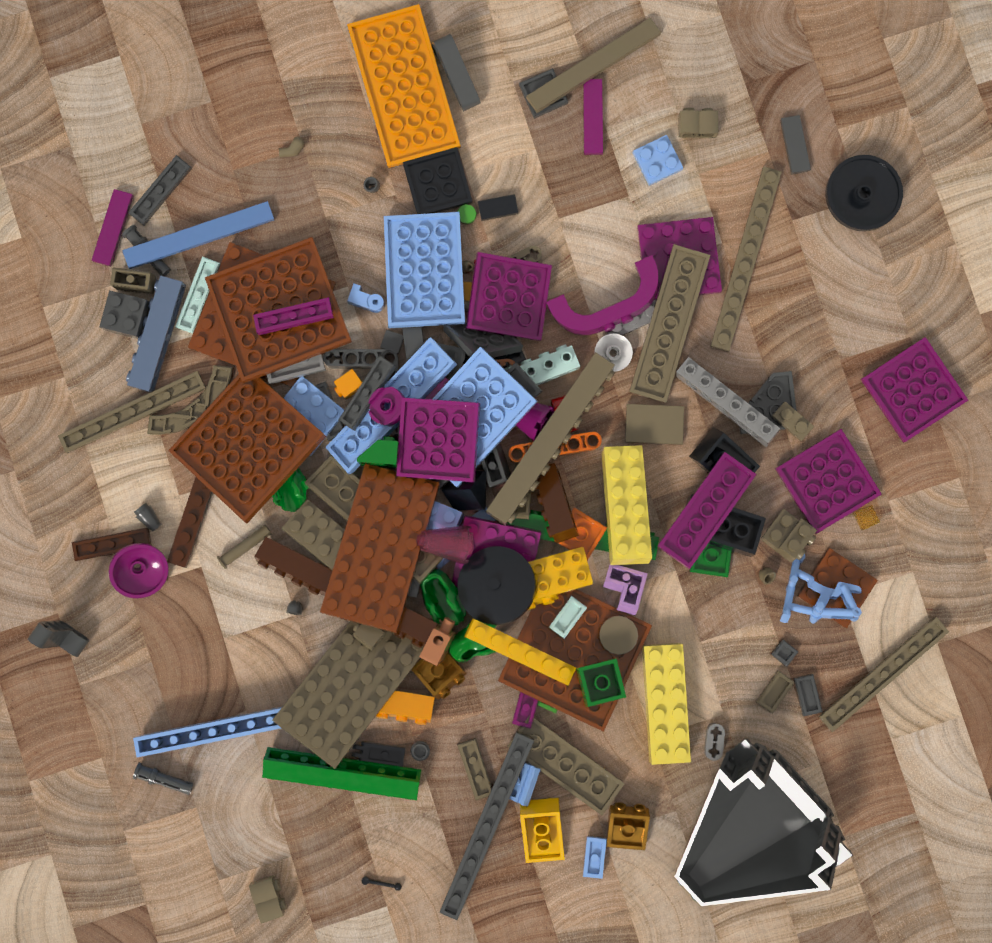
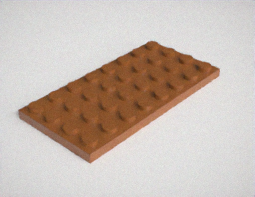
M365 464L320 613L397 633L440 483L424 478L396 476V471Z

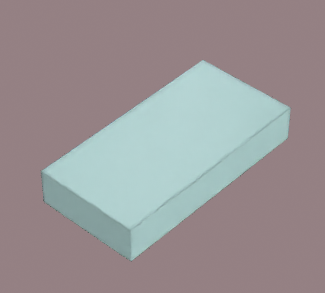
M571 596L549 628L565 639L587 607Z

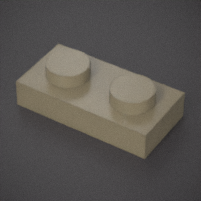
M783 402L771 416L800 442L814 428L808 420L787 402Z

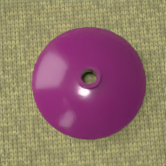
M145 543L125 546L114 555L109 565V579L112 586L117 592L129 598L138 599L153 595L162 588L168 577V563L164 554L158 548ZM140 564V567L135 568L134 565Z

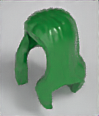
M299 467L272 496L274 504L281 506L284 511L296 512L306 501L308 487L304 482L307 479Z
M439 569L432 570L420 584L426 610L437 624H440V619L443 622L446 617L455 622L454 625H458L461 621H464L466 616V610L459 599L458 588L445 572Z
M471 622L468 623L466 628L455 635L449 648L451 656L460 663H465L475 656H486L495 653V651L464 637ZM486 624V625H488V626H490V627H492V628H495V627L497 626V625H489V624Z

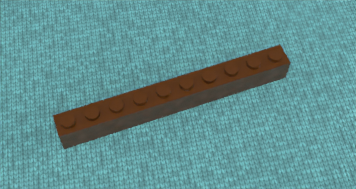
M265 537L254 556L258 566L266 570L268 568L274 570V574L281 578L286 576L292 579L291 582L299 587L302 585L306 586L308 591L314 595L321 594L325 596L332 574L331 569ZM404 607L398 631L394 635L401 639L406 637L412 640L411 643L421 648L425 646L433 628L438 624Z

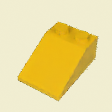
M559 797L530 800L528 806L520 804V819L526 863L565 860Z

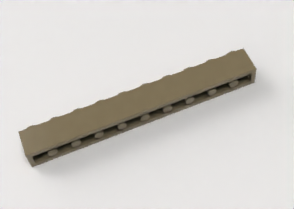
M595 352L486 510L488 515L505 526L508 523L512 524L518 515L515 513L517 509L525 506L529 499L526 497L528 493L536 490L540 483L537 481L539 477L547 474L551 467L548 465L550 461L558 458L561 453L559 449L561 445L569 442L572 434H570L574 427L577 429L583 421L581 418L583 413L590 411L594 405L592 402L594 397L601 395L605 389L603 387L605 381L610 382L615 372L613 370L615 365Z

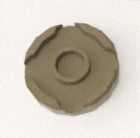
M611 617L600 628V643L605 650L612 654H626L637 644V627L627 617Z

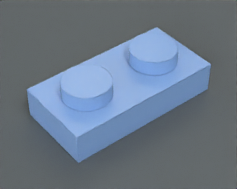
M587 836L583 877L603 879L606 838Z

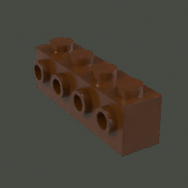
M552 463L549 464L551 467L545 476L541 475L537 480L540 483L536 490L538 489L540 493L537 494L538 501L544 507V510H542L543 518L549 524L546 527L550 538L553 537L556 543H560L577 537L579 534L560 472L556 464Z

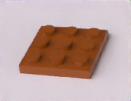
M831 548L826 550L811 573L814 581L828 588L835 589L838 582L859 586L861 588L860 594L851 593L858 608L862 606L878 581ZM805 582L797 596L811 606H815L821 594L809 588L807 582ZM841 596L836 600L829 599L825 607L847 609ZM832 619L844 628H847L851 623L850 619Z

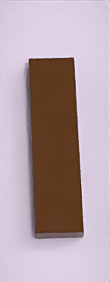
M149 528L71 542L75 561L116 554L125 546L135 543L152 545Z

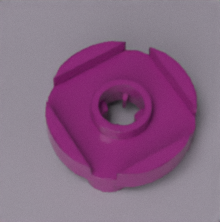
M381 387L371 395L368 403L370 404V410L368 411L372 420L389 427L399 422L401 400L405 398L402 392L394 387ZM386 402L391 403L390 408L384 411V404Z

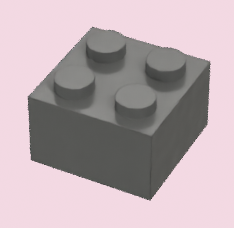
M109 290L99 327L108 332L138 339L139 335L143 334L144 318L148 316L150 311L148 308L149 301Z

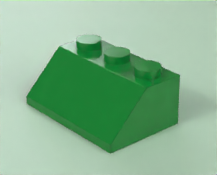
M383 437V440H377L357 458V462L361 466L369 464L381 468L397 469L399 442L395 437Z

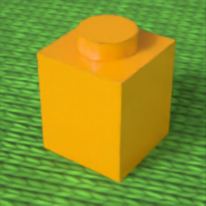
M351 369L334 381L336 385L334 390L340 398L344 396L347 400L357 392L362 382L354 370Z

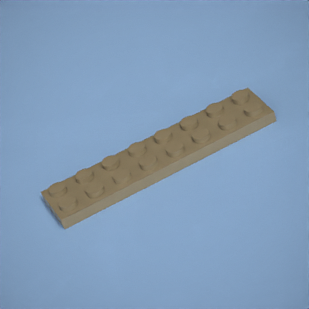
M673 244L629 392L661 402H667L710 259L709 254Z
M330 455L304 483L348 521L360 480L354 474H348L337 460ZM426 536L413 579L419 584L446 556V553Z

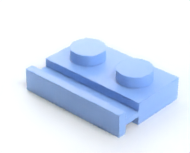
M525 762L509 799L523 806H528L540 768Z

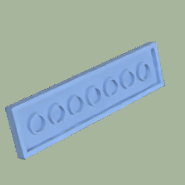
M430 337L384 385V388L394 387L402 392L405 398L425 399L457 363ZM386 402L384 404V411L390 408L391 403ZM368 411L355 431L345 426L325 448L348 474H351L360 466L357 458L377 440H383V437H388L400 425V421L390 427L381 425L372 420Z

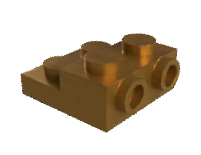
M448 652L445 659L437 666L421 659L412 668L414 674L438 700L448 697L451 693L450 689L455 684L457 686L462 684L465 680L464 676L467 674Z
M622 802L610 805L606 847L645 850L650 820L649 808L642 804H635L634 807H630Z

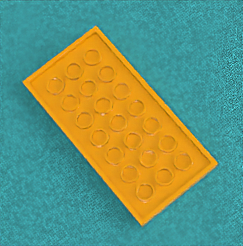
M417 4L347 24L388 168L456 147L458 149L461 148L420 5Z

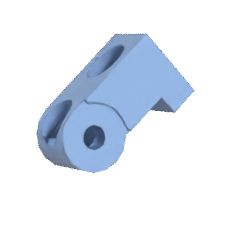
M353 283L347 300L348 304L373 313L383 310L384 301L380 295H370L362 292L361 286Z

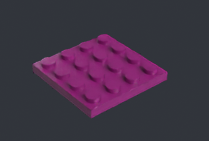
M713 217L637 226L641 260L652 255L658 269L659 288L654 300H657L673 244L710 255L699 295L722 292Z
M477 252L466 329L541 341L552 265Z
M926 337L860 379L903 443L968 401Z
M402 398L396 476L475 482L480 403Z
M842 429L775 468L808 524L817 530L815 534L882 495Z
M465 515L452 582L458 588V577L465 562L474 553L487 547H507L521 554L528 562L534 561L537 555L541 531L510 524L505 526L500 522Z

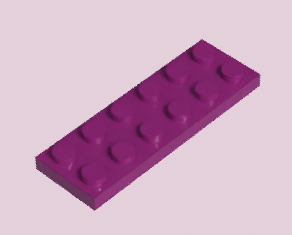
M724 452L657 547L690 569L757 474Z

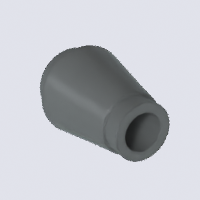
M145 503L134 511L136 518L152 532L162 525L151 505L148 506Z

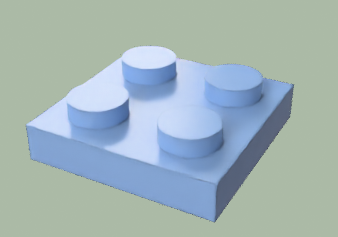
M667 135L632 152L649 186L683 170V166Z

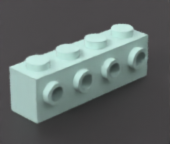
M566 344L556 348V352L551 354L548 351L538 355L539 358L532 361L531 358L524 360L520 366L537 385L580 369V364L572 345L567 347Z

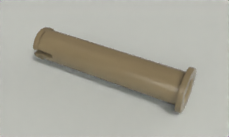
M264 524L263 527L221 557L217 556V559L227 569L229 564L263 541L265 537L272 535V533Z

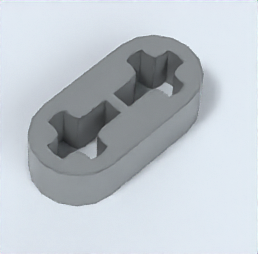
M718 723L709 724L705 736L704 753L707 758L713 761L719 760L722 757L725 730ZM715 727L720 731V734L716 735V740H714V735L710 733ZM713 743H715V749L718 750V753H715L714 756L708 752L709 749L713 748Z

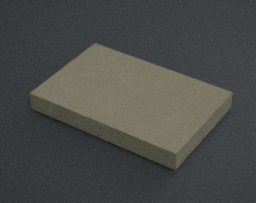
M626 404V443L683 445L684 406Z

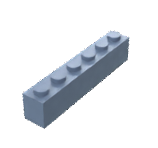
M160 275L159 280L155 282L154 298L150 299L148 306L150 311L143 321V334L139 335L137 341L139 347L137 353L135 352L132 357V370L128 372L126 377L127 385L132 388L150 393L155 390L186 288L182 281Z

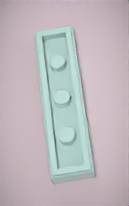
M202 256L175 325L176 328L194 333L210 292L205 277L217 273L221 263Z

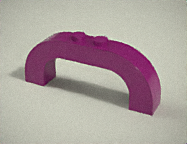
M651 255L635 262V268L641 281L639 289L630 298L591 315H580L569 307L563 294L546 302L553 318L562 328L578 335H592L604 330L608 332L613 330L617 324L631 322L633 317L638 316L649 308L657 295L659 275L653 256Z

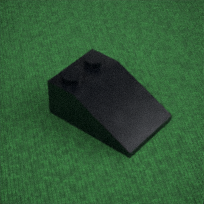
M714 427L689 456L708 474L724 452L754 473L760 467L724 432Z

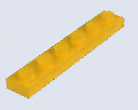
M475 619L471 620L464 636L568 686L576 670V667Z

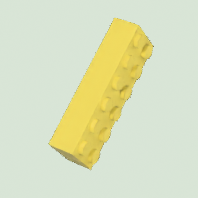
M642 445L604 447L601 455L610 565L649 564L652 559L643 447Z
M683 644L643 645L642 657L649 762L652 765L690 763Z

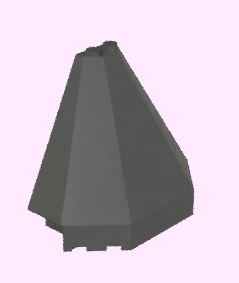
M745 738L730 751L726 752L675 878L690 893L692 899L701 906L826 891L832 888L835 868L852 857L853 854L843 843L845 837L840 827L832 821L834 814L831 808L777 750L772 749L768 751L766 746L759 743L753 745Z

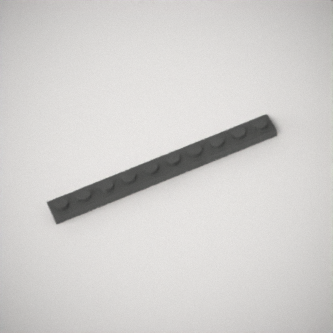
M516 731L439 913L458 920L532 747L533 738Z

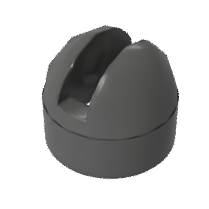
M368 177L365 179L363 185L366 191L375 193L380 189V183L376 178Z
M291 601L287 606L286 613L302 615V604L299 601Z

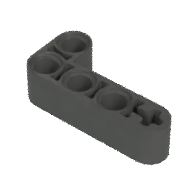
M448 34L431 43L432 49L437 59H440L463 112L481 104L452 35Z
M333 349L325 352L323 355V361L331 369H371L375 362L367 363V356H376V362L379 356L386 358L388 355L395 356L393 364L397 367L392 374L395 375L399 370L398 355L391 349ZM332 355H334L337 359H342L343 364L340 360H334L333 363H331L328 359L332 358ZM355 355L357 357L356 361L352 364L348 363V356Z
M60 620L39 622L28 637V641L39 648L61 647L75 657H79L90 641L86 636Z

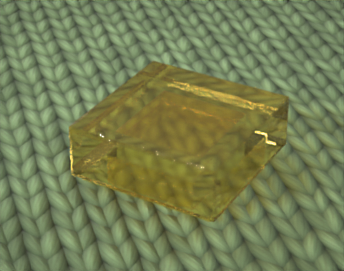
M872 505L853 513L861 531L880 523Z

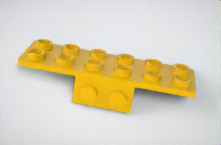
M583 547L529 562L535 574L536 592L528 610L536 608V605L541 603L543 605L554 603V600L559 599L558 594L593 584Z

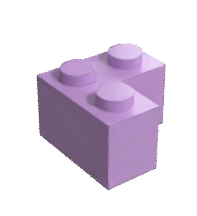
M609 565L603 587L622 592L617 611L636 615L648 573L620 565Z

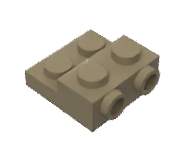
M783 509L761 537V540L792 563L796 558L800 560L806 553L804 547L807 544L810 546L817 537L814 534L817 530L802 518L798 520Z

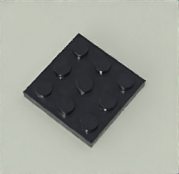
M457 147L403 162L417 214L438 213L473 203Z

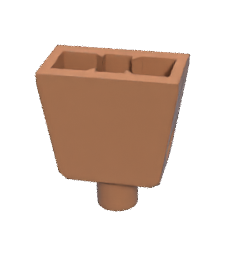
M445 617L441 625L433 628L419 656L420 658L436 666L445 659L456 634L451 631L455 624L453 620Z

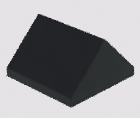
M475 471V482H462L459 487H456L450 480L448 481L442 492L453 509L458 511L486 510V471Z

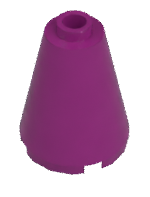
M536 403L516 426L531 440L535 441L555 412L554 408Z

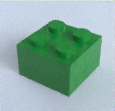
M617 658L576 668L586 707L626 698Z

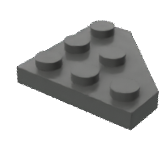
M467 323L458 325L444 324L443 331L469 357L479 347H482L493 358L522 351L523 344L514 336H502L466 329Z
M792 371L772 373L748 403L777 425L780 430L786 429L771 416L783 402H787L796 410ZM739 426L740 434H748Z

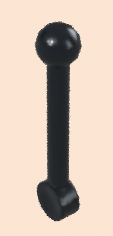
M367 876L362 878L363 885L370 883L395 888L397 891L402 888L400 883L391 884L370 880Z

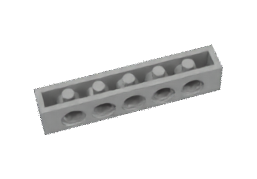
M688 357L676 371L678 379L765 447L779 433L780 428L691 358Z

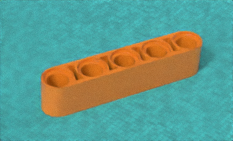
M597 432L572 435L570 440H576L579 443V447L571 449L568 443H563L560 447L561 453L559 456L596 450L600 446L602 438ZM594 436L597 439V445H589L587 442L588 437ZM533 442L512 446L508 454L510 461L519 463ZM513 450H520L523 454L522 457L514 459L511 455Z

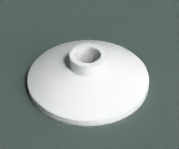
M614 333L603 336L597 342L594 354L595 352L615 365L614 372L626 368L633 356L632 346L628 339ZM610 350L616 351L615 357L610 356Z

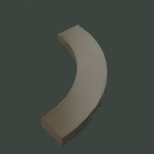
M214 365L210 380L201 396L178 412L165 415H150L147 434L164 435L188 429L230 384L234 368Z

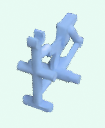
M805 554L800 560L796 558L792 562L780 622L787 623L791 616V611L810 615L809 621L812 624L821 618L850 619L853 622L859 619L862 611L857 607L851 594H860L861 588L859 586L838 582L835 589L825 587L814 581L812 575L799 569L800 563L805 559ZM798 577L805 580L809 588L821 594L815 606L807 607L792 603ZM841 596L847 609L825 607L829 599L836 600Z

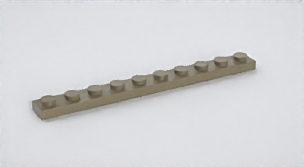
M768 167L762 168L710 347L726 352L730 351L782 173L781 171Z

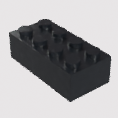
M691 494V495L688 497L687 503L690 501V499L692 498L693 494ZM733 507L708 544L752 557L756 554L766 518Z

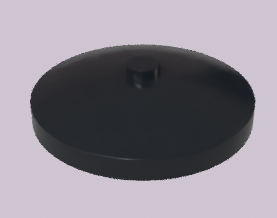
M857 155L841 162L831 173L826 184V203L833 217L843 226L855 231H872L886 225L897 214L903 200V186L898 173L888 162L872 155Z
M502 546L487 547L474 553L465 562L458 577V595L463 607L473 618L489 625H504L519 619L531 606L536 592L535 574L529 562L515 550Z

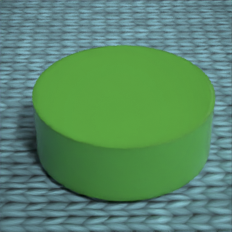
M462 205L457 211L460 212V222L462 224H471L476 219V210L471 205Z

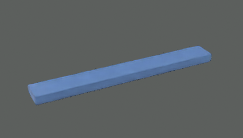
M267 201L122 250L128 268L133 269L274 221V217Z

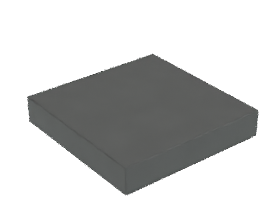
M553 68L519 83L520 90L534 119L568 104V100L564 96L536 113L526 99L527 95L557 77Z

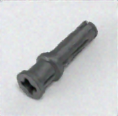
M136 225L128 227L122 234V237L127 238L133 246L148 242V239L137 231ZM162 259L150 263L161 276H166L171 271V268Z
M140 762L133 774V779L135 780L138 778L147 781L149 785H162L190 795L194 783L159 772L158 768L152 769L143 766Z

